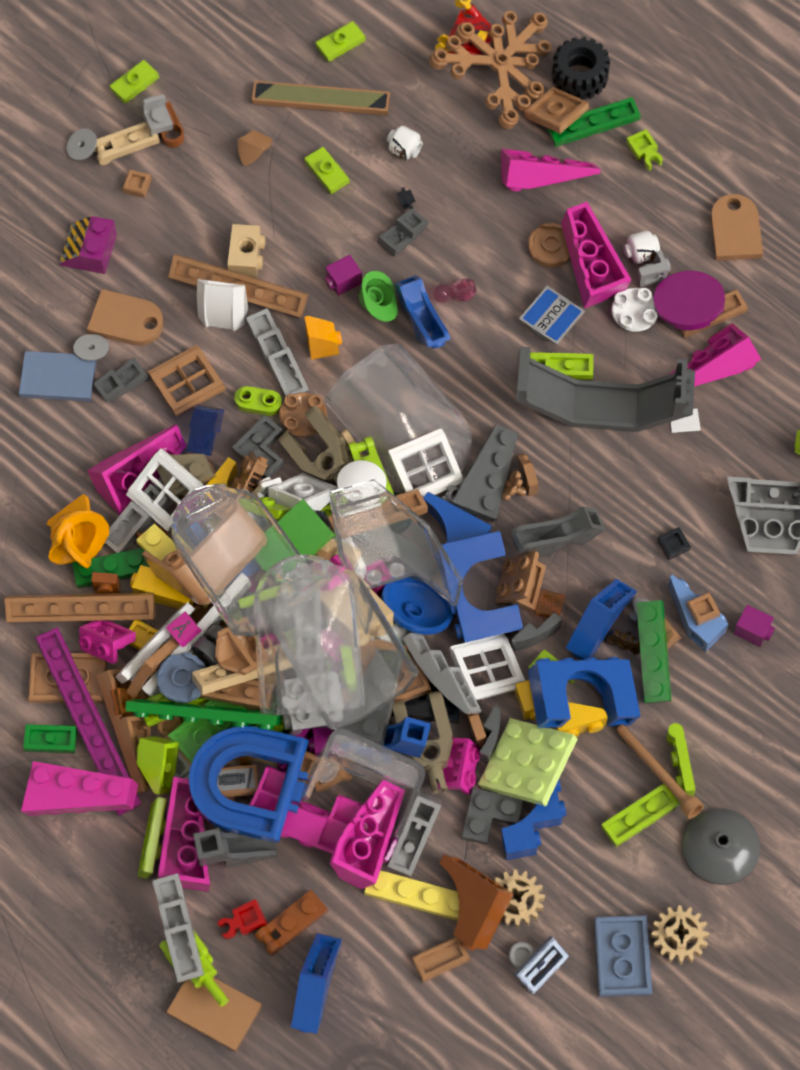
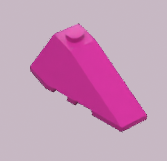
M501 148V181L511 191H521L522 188L532 189L600 174V168L595 163L564 159V162H560L559 159L550 155L537 158L531 155V152Z
M384 779L381 780L338 837L330 864L339 879L360 889L376 884L405 792L404 789Z

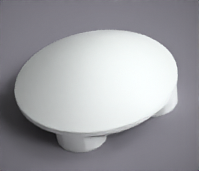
M647 288L626 289L617 293L613 300V318L625 330L632 332L647 330L658 318L654 309L653 295Z
M362 460L351 462L345 465L338 474V493L351 502L364 506L373 505L375 500L380 498L386 489L385 474L379 466L372 462Z

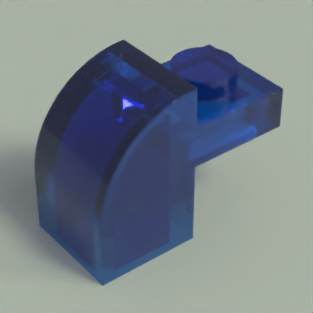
M197 404L189 426L191 431L187 446L188 452L212 456L216 432L220 433L225 409Z

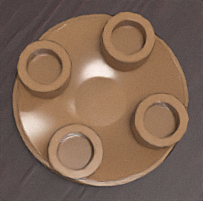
M305 392L287 395L279 411L280 422L286 431L289 430L290 434L299 437H308L318 433L306 418L305 413L314 405L327 417V409L322 398L319 395Z

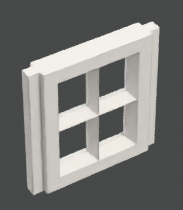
M442 428L388 451L405 493L418 489L424 498L427 492L435 495L447 490V487L450 485L456 486L461 484L463 480ZM439 444L444 456L427 463L422 451ZM418 453L423 465L406 472L401 460ZM446 461L451 473L434 480L430 467ZM425 470L430 482L413 489L408 477Z
M160 448L129 488L126 495L169 532L180 520V510L202 491L204 485L165 450ZM159 465L172 475L165 486L152 476ZM148 479L162 490L154 501L141 490ZM176 479L189 490L182 501L168 490ZM164 494L168 495L178 504L171 515L158 505Z
M505 634L450 646L449 648L455 667H460L476 701L515 691V684L525 681ZM501 648L505 661L489 664L484 652ZM480 653L485 666L468 670L463 657ZM508 665L513 677L496 681L491 669ZM487 670L491 682L474 686L470 674Z

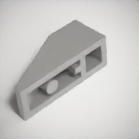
M417 790L398 837V842L387 865L388 867L412 876L442 806V799Z

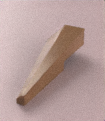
M122 669L107 670L97 674L96 678L131 779L138 783L137 793L149 791L146 779L137 765V746L139 738L150 737L151 727L147 726L144 717L133 716V712L125 711L126 701L132 699L126 693L132 682L128 680L122 684L115 678ZM142 691L133 698L148 699V695Z

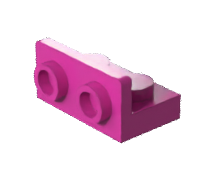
M108 620L92 621L79 627L80 649L111 664L118 662L117 649H123L126 645L136 641L134 631Z
M453 738L447 767L442 769L448 790H461L466 795H471L472 788L476 782V766L480 760V748L469 738Z

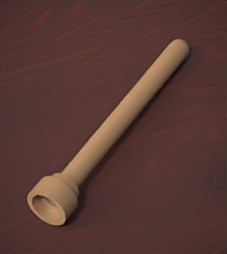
M618 725L617 733L681 802V811L688 819L697 816L702 811L704 804L697 797L687 795L625 725Z

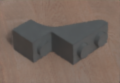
M583 506L577 511L559 519L515 527L511 530L514 538V545L519 552L537 551L539 556L548 557L568 543L586 544L604 532L605 527L597 509Z
M219 828L193 834L200 867L225 861L227 868L278 857L276 846L273 842L236 833H224Z

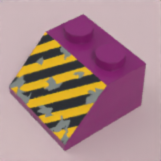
M90 216L72 223L59 262L60 266L105 274L117 236L114 220Z

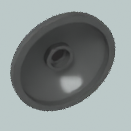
M710 809L697 815L688 824L682 839V852L686 864L700 879L716 885H728L741 881L755 868L760 854V841L753 825L741 814L728 809ZM725 838L728 843L721 845L718 839Z

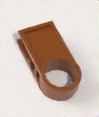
M169 101L165 103V106L173 122V130L180 132L181 135L171 140L165 137V134L169 131L159 134L166 146L175 148L184 142L185 137L183 127Z

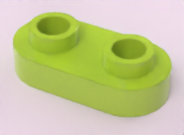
M244 386L239 388L234 396L237 408L243 412L274 416L279 413L282 405L280 394L273 390ZM244 395H250V398L244 399L242 397ZM268 399L274 400L272 403L266 402Z

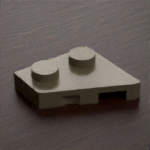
M204 454L170 455L202 484L216 477ZM159 465L157 470L164 485H166L172 475ZM177 479L168 489L176 497L189 491Z

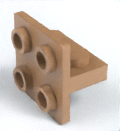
M531 551L505 560L502 566L500 583L496 589V604L501 605L511 602L515 605L518 604V607L528 612L535 611L546 565L538 561L539 552Z

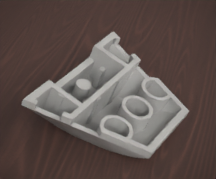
M727 476V482L747 552L797 555L800 549V482L757 480Z

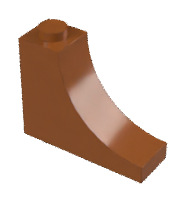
M443 854L439 864L451 875L459 896V917L453 935L461 940L460 944L469 950L475 951V948L487 950L514 893L459 857Z

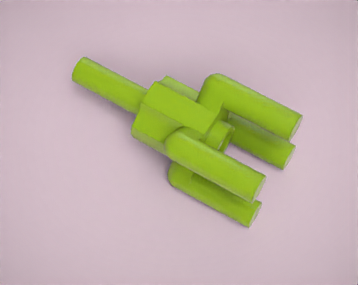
M194 931L204 975L190 979V981L196 988L205 986L219 1006L223 1007L229 1000L213 980L217 974V970L211 964L213 958L208 952V948ZM164 940L160 943L159 947L173 966L167 940Z

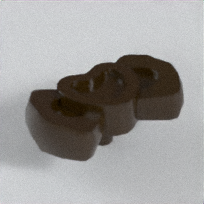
M612 629L607 634L606 639L609 645H617L623 650H630L634 655L640 653L639 638L631 636V632L627 631L625 634L617 629Z

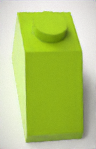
M157 736L139 738L137 765L154 794L170 793L172 790L179 749L178 741Z

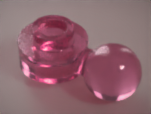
M464 278L455 282L452 287L446 284L436 286L433 295L440 303L448 302L452 296L457 300L468 301L476 294L477 288L473 279Z

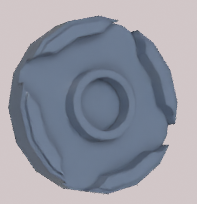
M187 652L167 657L161 663L157 672L160 692L168 700L178 704L196 700L202 693L192 680V672L206 668L204 663L197 656Z

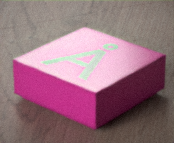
M186 611L166 627L182 647L202 632Z

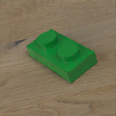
M26 724L23 749L25 752L75 753L78 729L76 726Z

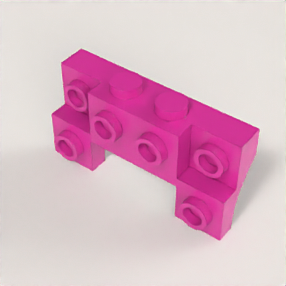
M267 766L250 806L275 811L286 772ZM340 794L337 796L331 812L302 800L300 804L292 802L291 804L298 805L299 809L297 813L288 811L281 837H292L299 840V843L303 846H314L333 854L338 837L363 804Z

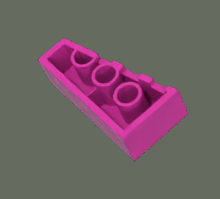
M173 777L158 879L178 873L182 888L209 892L208 865L200 867L193 835L204 832L203 816L195 806L190 792L189 779Z

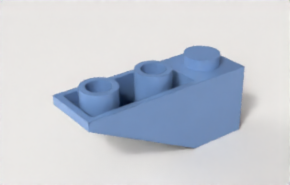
M672 574L669 579L668 588L686 635L706 652L726 633L727 620L723 614H720V617L697 626L686 603L701 595H695L683 579H677Z

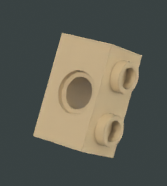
M232 224L228 270L257 278L258 270L263 268V256L260 255V249H265V235H261L260 226ZM251 250L249 253H244L243 251Z

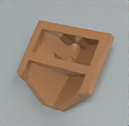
M247 618L217 633L215 658L224 670L246 675L274 659Z

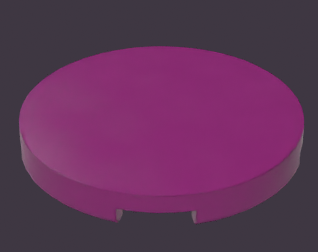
M681 271L666 277L657 286L653 297L654 309L659 319H663L665 322L674 325V328L680 330H697L709 326L710 322L723 313L725 307V292L722 285L711 275L700 271Z

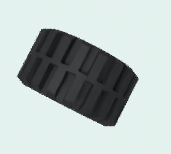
M574 37L570 42L568 40L564 41L563 46L559 45L557 52H554L552 81L553 84H556L555 88L579 97L582 100H585V97H589V99L594 98L595 93L599 95L602 92V88L605 89L608 81L610 67L608 51L606 49L603 50V45L601 43L596 44V40L592 38L591 40H586V37H581V39ZM575 65H584L589 67L591 70L586 72H578L573 70L571 67Z

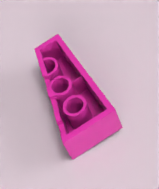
M588 202L567 209L561 225L585 309L613 298L617 293L626 290L631 282V278Z
M33 761L21 812L30 817L74 812L130 810L134 807L138 783L130 778Z

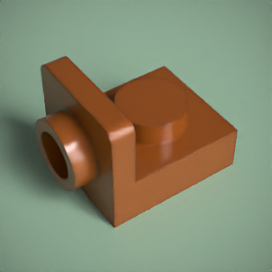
M93 572L92 585L94 594L120 593L121 584L118 574Z

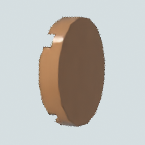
M545 223L531 232L528 240V251L532 259L539 265L559 267L569 261L570 255L562 225Z

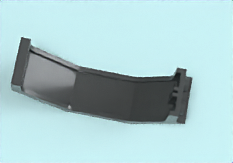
M521 347L516 401L569 427L639 432L693 415L695 371L687 368L688 359H678L676 370L673 374L642 384L577 380L533 360L530 357V347Z

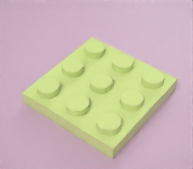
M510 718L478 785L484 790L546 806L576 744L577 738L574 734L551 728H538L535 724Z

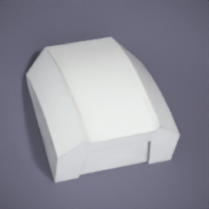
M198 279L197 310L198 318L206 328L211 326L232 329L233 331L244 326L248 312L245 285Z
M301 473L269 487V498L275 499V503L291 508L304 499L313 510L320 511L337 494L338 487Z

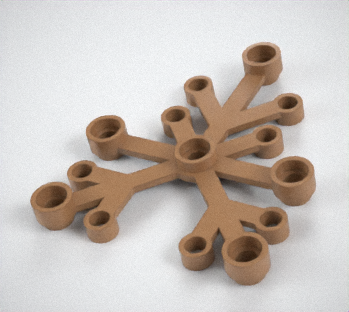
M512 11L505 12L502 17L508 47L503 50L502 44L504 28L500 24H494L489 31L493 42L492 48L475 34L474 26L471 23H461L456 29L455 35L450 36L446 42L447 49L456 54H448L444 49H436L429 57V64L432 68L441 70L445 68L447 63H454L450 70V75L456 80L461 79L465 71L472 64L490 65L491 69L498 74L500 88L495 93L488 95L485 105L489 109H496L502 99L503 111L498 118V122L501 127L512 129L519 119L517 111L513 109L512 102L517 109L525 111L531 102H535L544 94V88L540 82H532L515 68L526 67L534 69L539 62V58L535 54L546 56L550 52L552 47L546 40L540 41L539 44H524L534 33L544 31L547 26V18L543 13L533 14L528 21V26L516 38L514 24L517 20V15ZM471 42L485 55H472L461 46V43ZM514 53H530L526 57H511ZM507 73L525 88L524 95H518L509 87Z

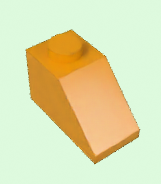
M312 316L304 317L306 339L311 360L338 355L339 345H342L340 331H335L334 323Z

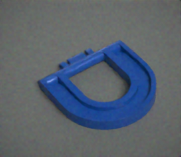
M253 726L233 727L217 733L201 746L191 764L189 787L196 808L208 822L222 830L279 843L288 811L297 813L299 809L298 805L291 803L300 804L306 784L298 780L307 781L308 773L301 772L300 769L309 741L305 738ZM241 756H251L288 765L275 811L233 802L223 796L218 789V776L223 766L230 760Z

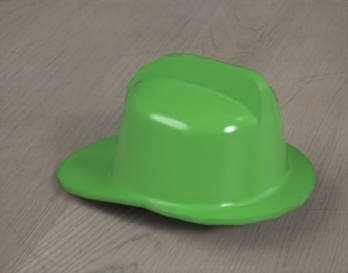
M371 271L367 273L362 279L359 301L374 318L383 322H390L398 314L394 284L382 272Z

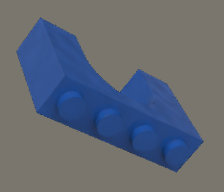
M500 531L440 545V551H437L440 566L444 565L446 575L442 576L446 590L450 589L452 599L448 600L451 614H456L458 624H454L457 639H462V643L523 629L518 604L485 611L472 606L463 593V578L472 565L506 555Z
M591 657L580 661H574L573 658L550 661V659L544 658L537 660L527 671L538 728H561L571 719L566 685L569 680L574 679L586 681L597 689L608 717L607 726H628L641 717L629 660H620L619 657L597 660Z

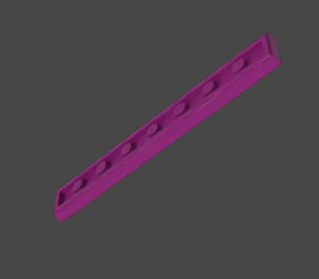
M56 627L35 637L98 773L129 778L59 628ZM137 793L133 809L142 806ZM133 809L116 811L118 815L121 816Z

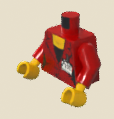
M455 0V5L458 8L464 7L465 9L460 11L449 37L455 35V31L461 23L469 22L474 26L475 34L493 48L492 38L489 35L492 25L473 4H469L471 0ZM441 35L437 38L439 43L435 45V50L444 49L448 54H456L446 47V42L449 38L447 35ZM461 43V46L470 54L485 55L473 43Z

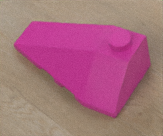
M731 323L707 340L709 345L703 351L696 350L692 354L693 358L687 364V368L695 371V387L750 370L761 360V357L750 338L736 325Z
M173 425L106 458L87 471L97 492L118 515H121L129 503L133 501L126 495L129 488L150 462L151 457L160 448L169 455H180L187 445L178 425ZM156 469L152 476L158 480L160 475ZM148 479L141 490L144 492L150 484L154 485V483Z

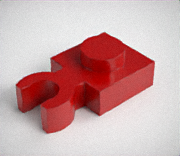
M256 899L233 909L234 918H222L217 922L220 927L230 925L229 931L222 934L226 940L235 937L238 930L245 936L267 925L259 902Z

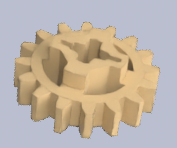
M514 869L513 876H509L505 871L503 872V880L495 878V882L514 893L513 895H516L517 898L521 897V902L519 903L516 900H512V898L502 917L506 919L505 926L507 927L511 922H515L516 928H519L521 921L528 926L530 924V917L535 920L538 919L536 910L543 911L544 905L539 903L545 901V895L539 894L543 886H535L537 878L534 876L528 879L527 871H524L522 876H519L517 869ZM516 883L525 885V887L517 885ZM534 898V903L528 910L526 904ZM510 910L512 912H515L516 914H511L507 911Z
M678 905L676 912L669 907L667 909V916L660 913L658 916L660 922L654 921L653 928L658 931H653L651 938L658 940L654 942L653 947H661L659 956L669 955L668 962L670 963L674 958H678L679 965H682L684 958H687L691 963L694 960L693 954L700 957L703 953L700 948L706 949L708 945L703 940L709 937V932L703 931L707 926V922L700 923L701 914L691 915L692 908L690 907L686 912H683L681 905ZM674 920V924L671 927L663 929L668 922ZM686 921L690 922L694 927H691ZM679 926L682 935H684L682 943H680L679 936L676 934ZM695 941H697V943L691 949L686 950V947L689 943H694ZM666 943H670L675 948V950L670 948Z

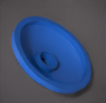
M407 575L398 576L388 581L382 591L381 600L394 612L393 621L401 628L412 633L422 635L440 633L450 625L453 619L448 603L450 599L444 591L432 582L424 584Z

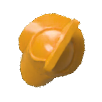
M85 494L79 496L47 521L46 524L51 528L50 538L52 541L48 558L57 565L78 562L80 566L82 565L88 569L91 566V558L97 555L109 535V525L103 515L90 511L89 498Z

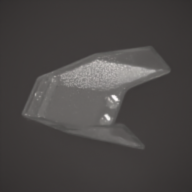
M375 479L329 492L338 557L367 634L372 632L376 609L374 602L367 592L371 588L410 576H417L452 606L458 605L463 579L428 523Z

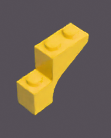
M529 680L515 684V695L524 720L529 718L536 720ZM568 702L571 719L561 728H554V730L574 734L577 738L583 732L595 733L602 730L603 726H606L608 717L602 708Z

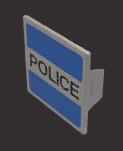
M546 286L521 315L519 320L529 326L531 331L546 341L548 339L555 345H558L585 313V310L549 286Z

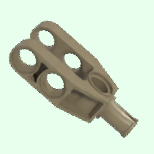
M313 405L305 413V416L328 445L326 451L319 454L313 462L306 453L307 449L288 433L289 430L285 431L278 439L301 470L330 483L335 482L337 484L339 472L345 465L350 463L346 441L324 413ZM333 460L332 467L328 469V464Z
M440 691L428 694L439 732V739L427 740L420 758L406 755L421 773H428L432 794H439L437 783L440 785L441 793L448 790L442 769L447 767L453 743L452 731L443 696ZM404 699L395 701L393 704L396 724L404 720L405 717H408ZM428 751H435L436 753H438L437 756L433 759H427L424 757L425 753Z

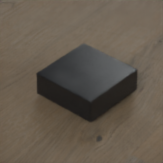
M680 527L657 537V541L668 560L691 549Z

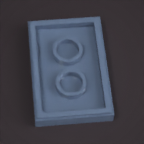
M25 351L19 396L20 398L91 402L97 360H83L77 357L76 354Z
M647 915L594 917L599 997L652 995Z

